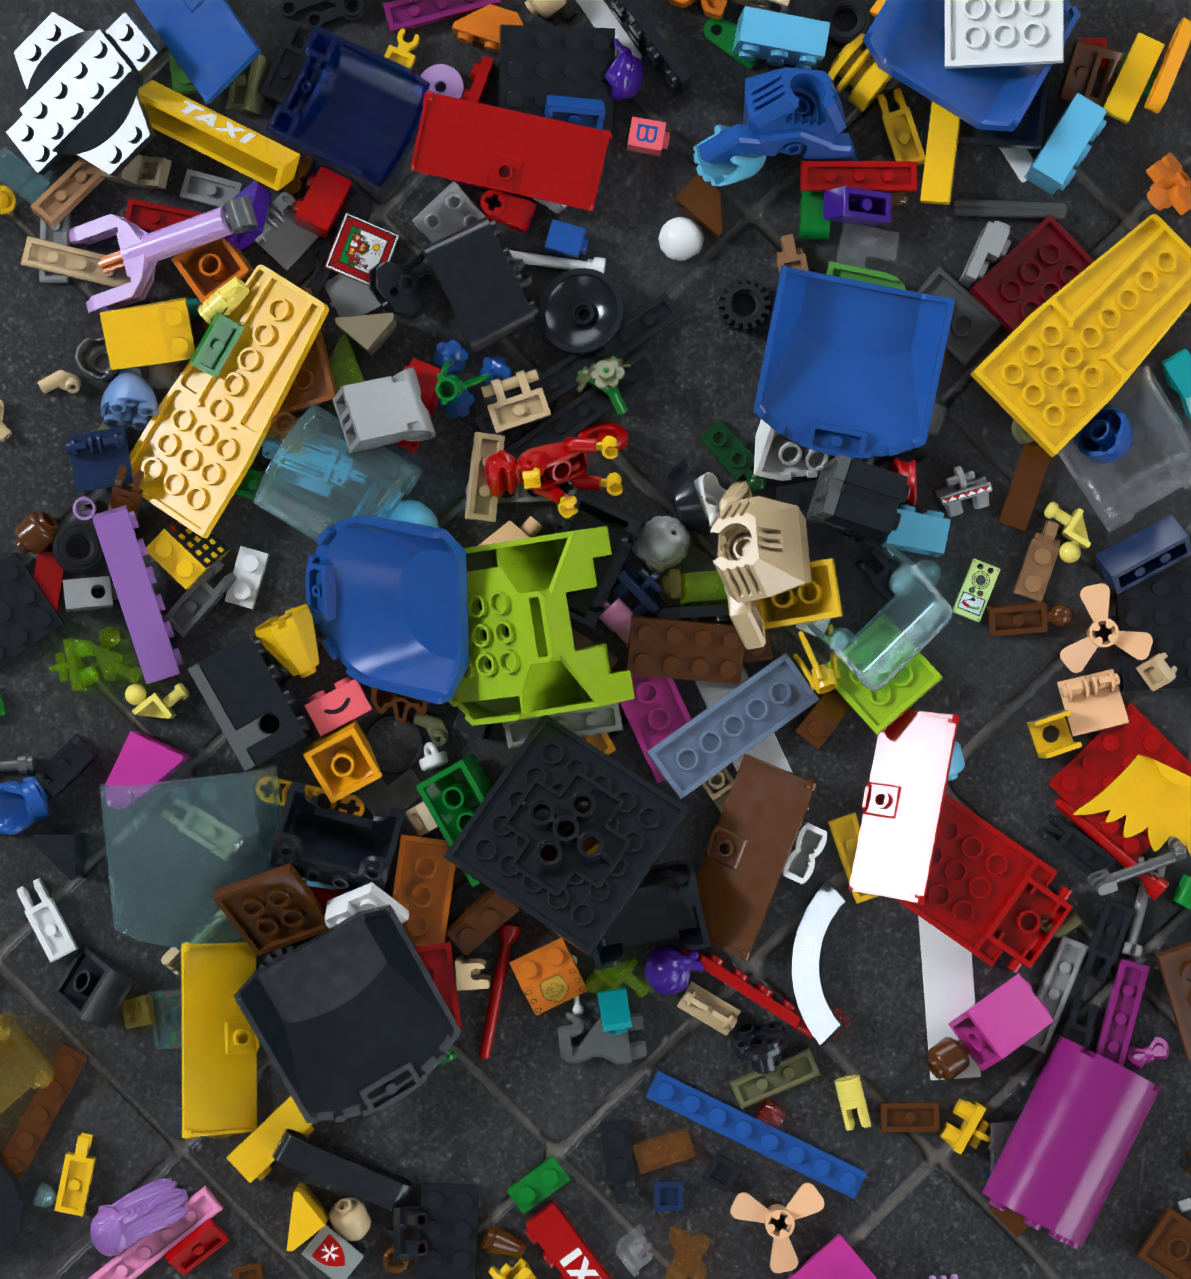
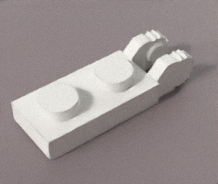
M38 878L33 881V884L42 901L41 903L34 906L28 890L23 886L17 889V893L26 909L24 912L49 961L52 963L79 948L53 898H50L44 883Z

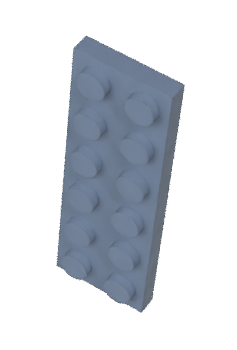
M786 652L645 753L678 800H681L820 699Z

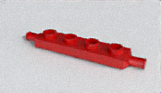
M684 947L681 949L684 955H688L692 951ZM710 952L709 956H706L703 953H699L697 960L701 961L704 965L705 971L793 1026L794 1030L797 1029L810 1039L813 1037L803 1018L796 1013L799 1009L785 999L782 1003L772 998L774 992L760 983L757 988L748 983L747 981L750 977L737 968L733 972L723 967L725 961Z

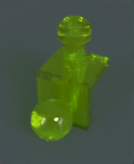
M111 626L104 627L98 636L101 645L92 643L90 647L102 671L103 679L113 681L115 675L118 674L128 678L130 683H138L142 676L141 668L137 666L131 668L121 664L120 662L124 654L110 649L119 643V631Z
M634 958L631 961L620 962L611 968L600 970L595 968L593 974L586 981L587 989L595 995H598L597 992H605L608 985L616 990L624 981L636 991L635 995L638 998H643L648 993L650 985L646 981L642 982L631 973L638 962Z

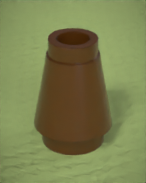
M488 1226L482 1239L481 1248L487 1250V1254L521 1259L525 1252L526 1242L499 1226H495V1228Z

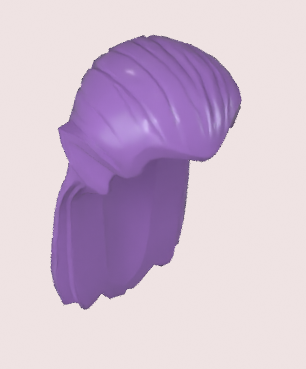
M162 1178L125 1195L112 1205L99 1206L98 1213L90 1225V1236L95 1248L105 1256L119 1255L124 1249L134 1246V1243L143 1237L181 1220L189 1211V1208L184 1206L189 1199L186 1190L177 1188V1181H172L171 1178Z

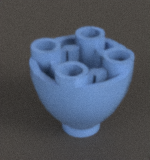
M123 368L119 370L118 376L106 388L101 400L100 411L101 416L104 418V425L107 427L125 426L143 431L152 416L158 414V402L152 387L141 376V371L138 368Z

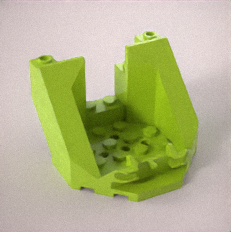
M607 526L464 548L466 550L469 666L452 699L448 702L453 707L457 706L466 715L465 719L472 726L517 721L635 699L630 670L611 672L607 644L575 649L566 592L597 586L593 558L612 555ZM479 601L482 603V610L479 608ZM506 627L509 629V636L506 634ZM484 630L487 633V640L483 636ZM489 659L491 661L492 668L488 666Z

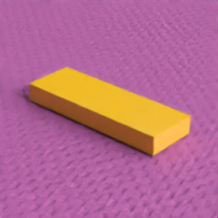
M1140 32L1137 34L1103 106L1107 110L1106 115L1125 124L1129 122L1165 44Z
M855 812L827 821L849 885L860 833V825ZM851 891L856 904L878 897L877 895Z

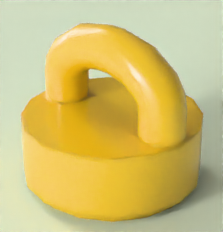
M0 185V215H4L14 210L16 198L9 187Z

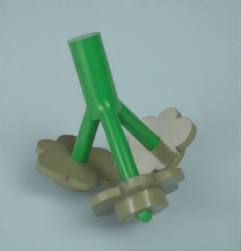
M612 356L611 359H605L597 364H592L590 368L585 366L578 372L576 381L580 384L577 387V391L581 392L586 383L589 382L608 394L618 415L624 414L628 408L617 385L619 383L618 380L625 376L623 368L631 367V364L623 365L622 359Z

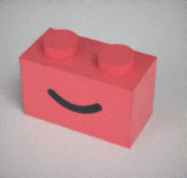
M348 676L334 684L335 690L327 694L322 690L309 697L310 703L306 704L305 708L320 736H324L374 710L360 682L355 679L351 681Z

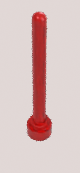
M1062 797L1055 800V806L1125 868L1138 864L1084 816L1073 815L1076 810ZM1145 873L1137 876L1145 884L1143 886L1147 890L1145 893L1154 901L1170 884L1162 876L1157 877L1155 874L1152 876L1150 873Z
M505 922L497 929V934H499L498 940L501 943L479 1049V1057L482 1060H487L490 1057L512 943L516 942V938L520 936L521 925Z

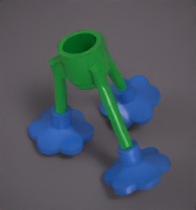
M451 339L449 342H438L436 352L433 355V361L441 367V372L437 374L439 381L436 384V393L440 398V407L445 409L446 415L449 418L467 417L470 414V407L475 403V397L469 393L468 387L486 381V384L489 385L492 384V380L499 378L501 381L512 376V370L506 365V361L502 356H496L495 358L491 356L486 357L483 360V368L480 370L481 376L462 382L459 377L447 375V373H451L453 370L462 371L465 368V361L469 356L468 350L461 347V343L456 339Z

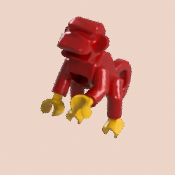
M597 423L586 427L577 437H567L563 442L531 448L523 452L517 459L506 451L499 450L496 454L488 457L484 467L486 482L490 486L491 495L498 498L506 490L511 495L514 493L518 483L521 482L524 485V489H530L535 494L555 502L558 505L560 514L568 519L578 512V509L573 506L577 503V499L575 496L569 497L568 494L557 486L570 480L577 489L602 490L603 487H607V492L614 496L620 495L623 492V486L620 484L622 479L618 473H610L607 479H604L601 475H588L586 473L588 469L587 453H597L600 450L605 458H616L618 451L624 449L629 443L628 432L622 426L614 423Z

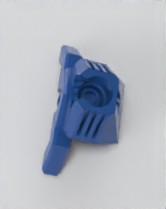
M784 67L746 78L744 124H736L699 145L701 159L711 164H725L731 161V157L740 156L741 154L776 156L777 153L799 154L804 159L861 161L849 133L842 132L847 127L842 101L831 77L825 71Z

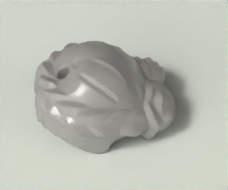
M656 516L651 521H647L638 532L637 539L632 545V551L636 557L645 562L650 571L662 573L667 568L680 563L687 556L690 535L678 519L670 516Z

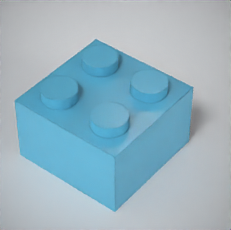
M899 505L897 513L901 514L899 525L896 531L892 530L891 534L882 537L881 546L933 557L943 555L951 519L944 518V513L927 510V512L921 514L915 512V507Z

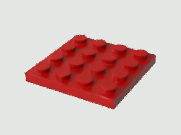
M1128 702L1125 705V710L1129 723L1100 730L1047 784L1077 811L1106 789L1132 763L1138 754L1154 759L1190 777L1191 763L1131 702ZM1110 810L1082 815L1135 861L1151 846L1148 837V827L1137 835L1128 838L1124 837L1126 815L1108 823L1106 818Z

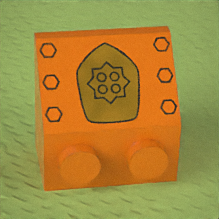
M562 937L509 962L536 1016L589 991Z

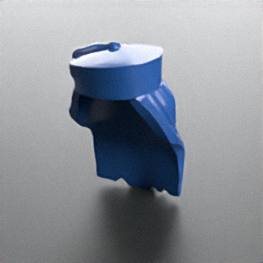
M35 777L23 778V783L16 781L0 783V834H19L30 828L35 822L50 818L47 804L48 795Z

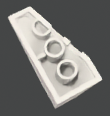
M762 419L760 421L755 436L754 475L780 481L791 480L792 477L807 476L808 478L818 477L822 465L837 457L803 447L776 432ZM852 458L871 465L874 461V458Z

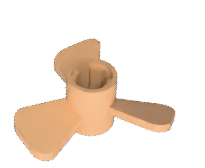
M1100 583L1084 587L1080 592V598L1093 623L1088 628L1086 638L1061 650L1060 659L1073 673H1079L1084 669L1097 648H1106L1113 644L1137 660L1146 659L1149 656L1153 643L1152 636L1147 632L1119 631L1116 623L1108 619L1110 589L1106 584ZM1100 625H1105L1110 630L1111 634L1108 636V641L1103 642L1102 637L1096 638L1095 631L1100 630Z
M804 1183L786 1206L774 1204L766 1208L750 1194L741 1192L736 1196L730 1212L735 1219L765 1224L768 1234L773 1237L770 1268L775 1273H783L794 1270L798 1265V1258L789 1239L795 1227L794 1221L821 1211L824 1208V1199L813 1184ZM780 1214L786 1217L785 1228L779 1230L774 1224L770 1223L772 1218L778 1220Z

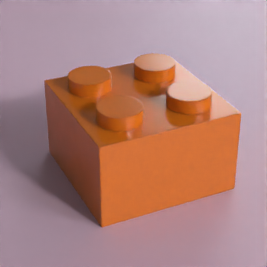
M224 237L179 253L171 259L202 304L218 288H221L234 277L246 283L254 271L242 252L227 242Z

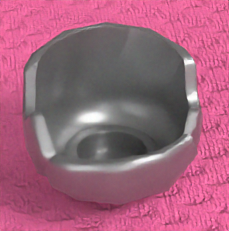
M88 337L77 347L75 359L79 369L86 377L102 381L111 379L114 375L118 374L120 369L111 370L104 337L98 339Z

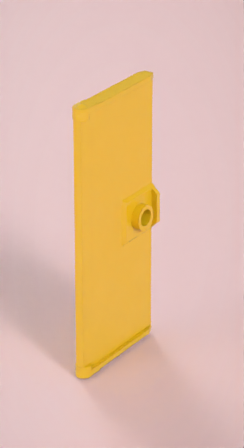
M185 942L181 944L182 1138L185 1139L254 1132L257 1129V1051L260 1047V1042L233 996L256 972V954L246 942L205 944Z

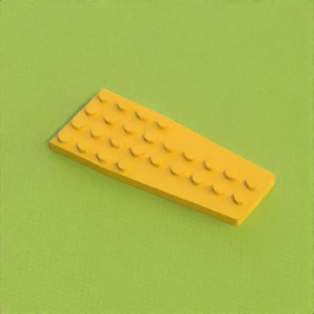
M1157 214L1150 215L1030 314L970 375L1051 457H1054L1113 398L1191 303V248Z
M258 265L246 281L250 292L237 308L226 316L245 327L217 378L188 363L158 406V414L152 416L129 455L133 478L138 470L145 472L142 484V497L206 539L251 467L329 312L328 305L264 265Z

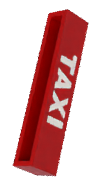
M555 1200L526 1220V1227L528 1228L525 1230L526 1235L534 1245L540 1244L545 1251L542 1254L543 1258L552 1269L555 1266L562 1274L560 1279H613Z

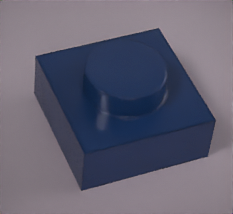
M654 1180L655 1211H684L683 1180Z

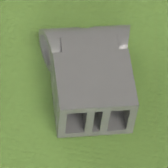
M414 367L403 370L393 377L388 376L342 386L333 398L350 454L397 443L402 440L424 441L436 436L429 412L421 400V387Z

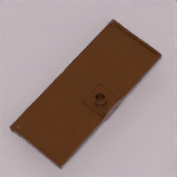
M744 754L718 824L707 844L705 858L697 876V883L710 943L744 961H749L752 950L801 824L818 785L814 780L800 777L756 757Z

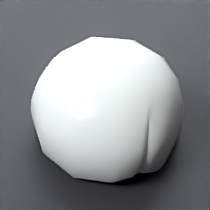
M676 217L667 221L662 226L658 240L660 249L668 258L685 261L699 254L703 246L704 235L702 228L695 220Z

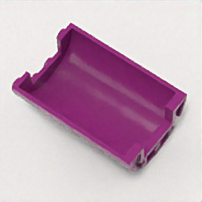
M1059 1036L982 1191V1194L991 1198L988 1204L1003 1212L1006 1207L1026 1217L1024 1220L1025 1224L1039 1231L1044 1226L1050 1230L1049 1236L1075 1249H1078L1079 1245L1084 1246L1161 1088L1127 1068Z

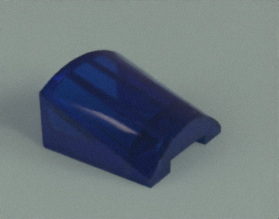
M315 25L303 50L307 57L283 106L277 104L265 130L380 188L399 162L414 134L422 114L424 94L429 90L430 83L413 70Z

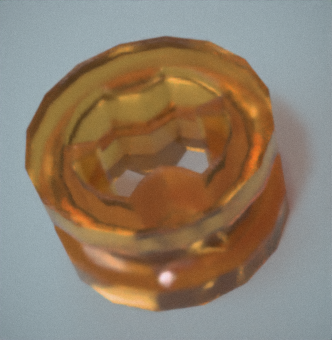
M389 1247L383 1256L385 1269L393 1274L403 1272L407 1268L409 1260L401 1261L403 1264L400 1266L397 1263L391 1265L389 1263L391 1256L389 1255L394 1253V1247Z

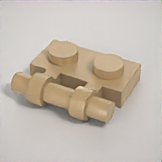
M536 369L528 372L522 370L516 372V376L501 381L498 378L492 380V384L481 387L484 398L496 395L498 401L487 405L496 434L551 416L542 387L531 391L528 384L539 380ZM520 386L522 394L506 399L505 391Z

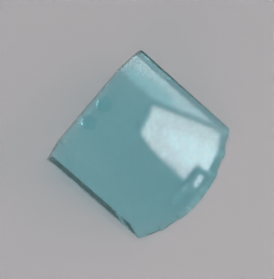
M269 764L267 767L249 772L140 785L99 784L114 929L139 941L168 947H181V944L185 942L198 944L223 943L242 937L213 900L214 890L274 869L270 864L276 830L281 818L277 766Z

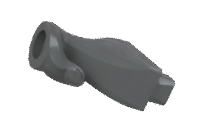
M567 1012L566 1018L573 1022V1024L558 1027L561 1059L571 1063H581L594 1057H603L615 1064L632 1063V1060L646 1057L645 1040L629 1041L628 1031L644 1029L642 1013L630 1012L632 1028H627V1033L620 1035H610L609 1031L603 1032L600 1017L593 1024L583 1041L579 1045H574L572 1038L583 1032L584 1022L579 1016Z

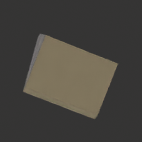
M394 313L335 318L339 330L370 357H373L398 327Z

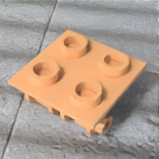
M1113 669L1057 682L1064 709L1071 711V715H1068L1067 719L1072 736L1129 723L1118 687L1120 679Z

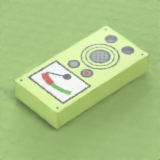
M973 558L952 612L979 623L1001 569Z

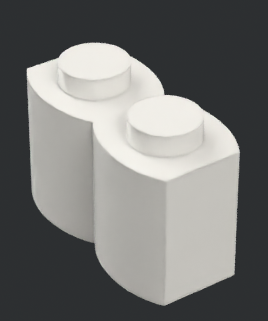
M804 822L800 827L782 875L800 884H804L813 873L815 857L825 847L827 831Z

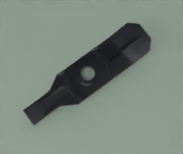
M360 193L347 197L327 238L323 241L315 255V271L306 288L311 289L315 298L320 294L327 279L337 274L324 268L344 214L347 213L368 222L374 211L372 200Z

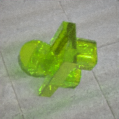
M63 639L67 663H65L63 652L56 653L57 665L49 666L50 672H58L60 682L69 681L67 670H69L73 691L86 690V686L99 682L97 667L82 669L80 659L94 655L92 640Z

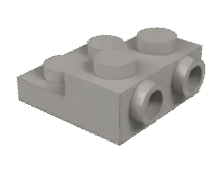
M989 221L980 232L958 282L960 285L969 288L973 282L977 283L980 278H983L988 266L991 267L996 260L1001 261L1002 257L1006 255L1011 244V240L1007 239L1011 228L1009 225L1000 221H994V223Z

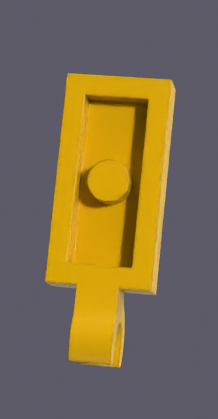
M81 1133L77 1139L75 1153L67 1152L65 1155L54 1211L82 1217L85 1215L96 1157L88 1156L93 1139L92 1134Z

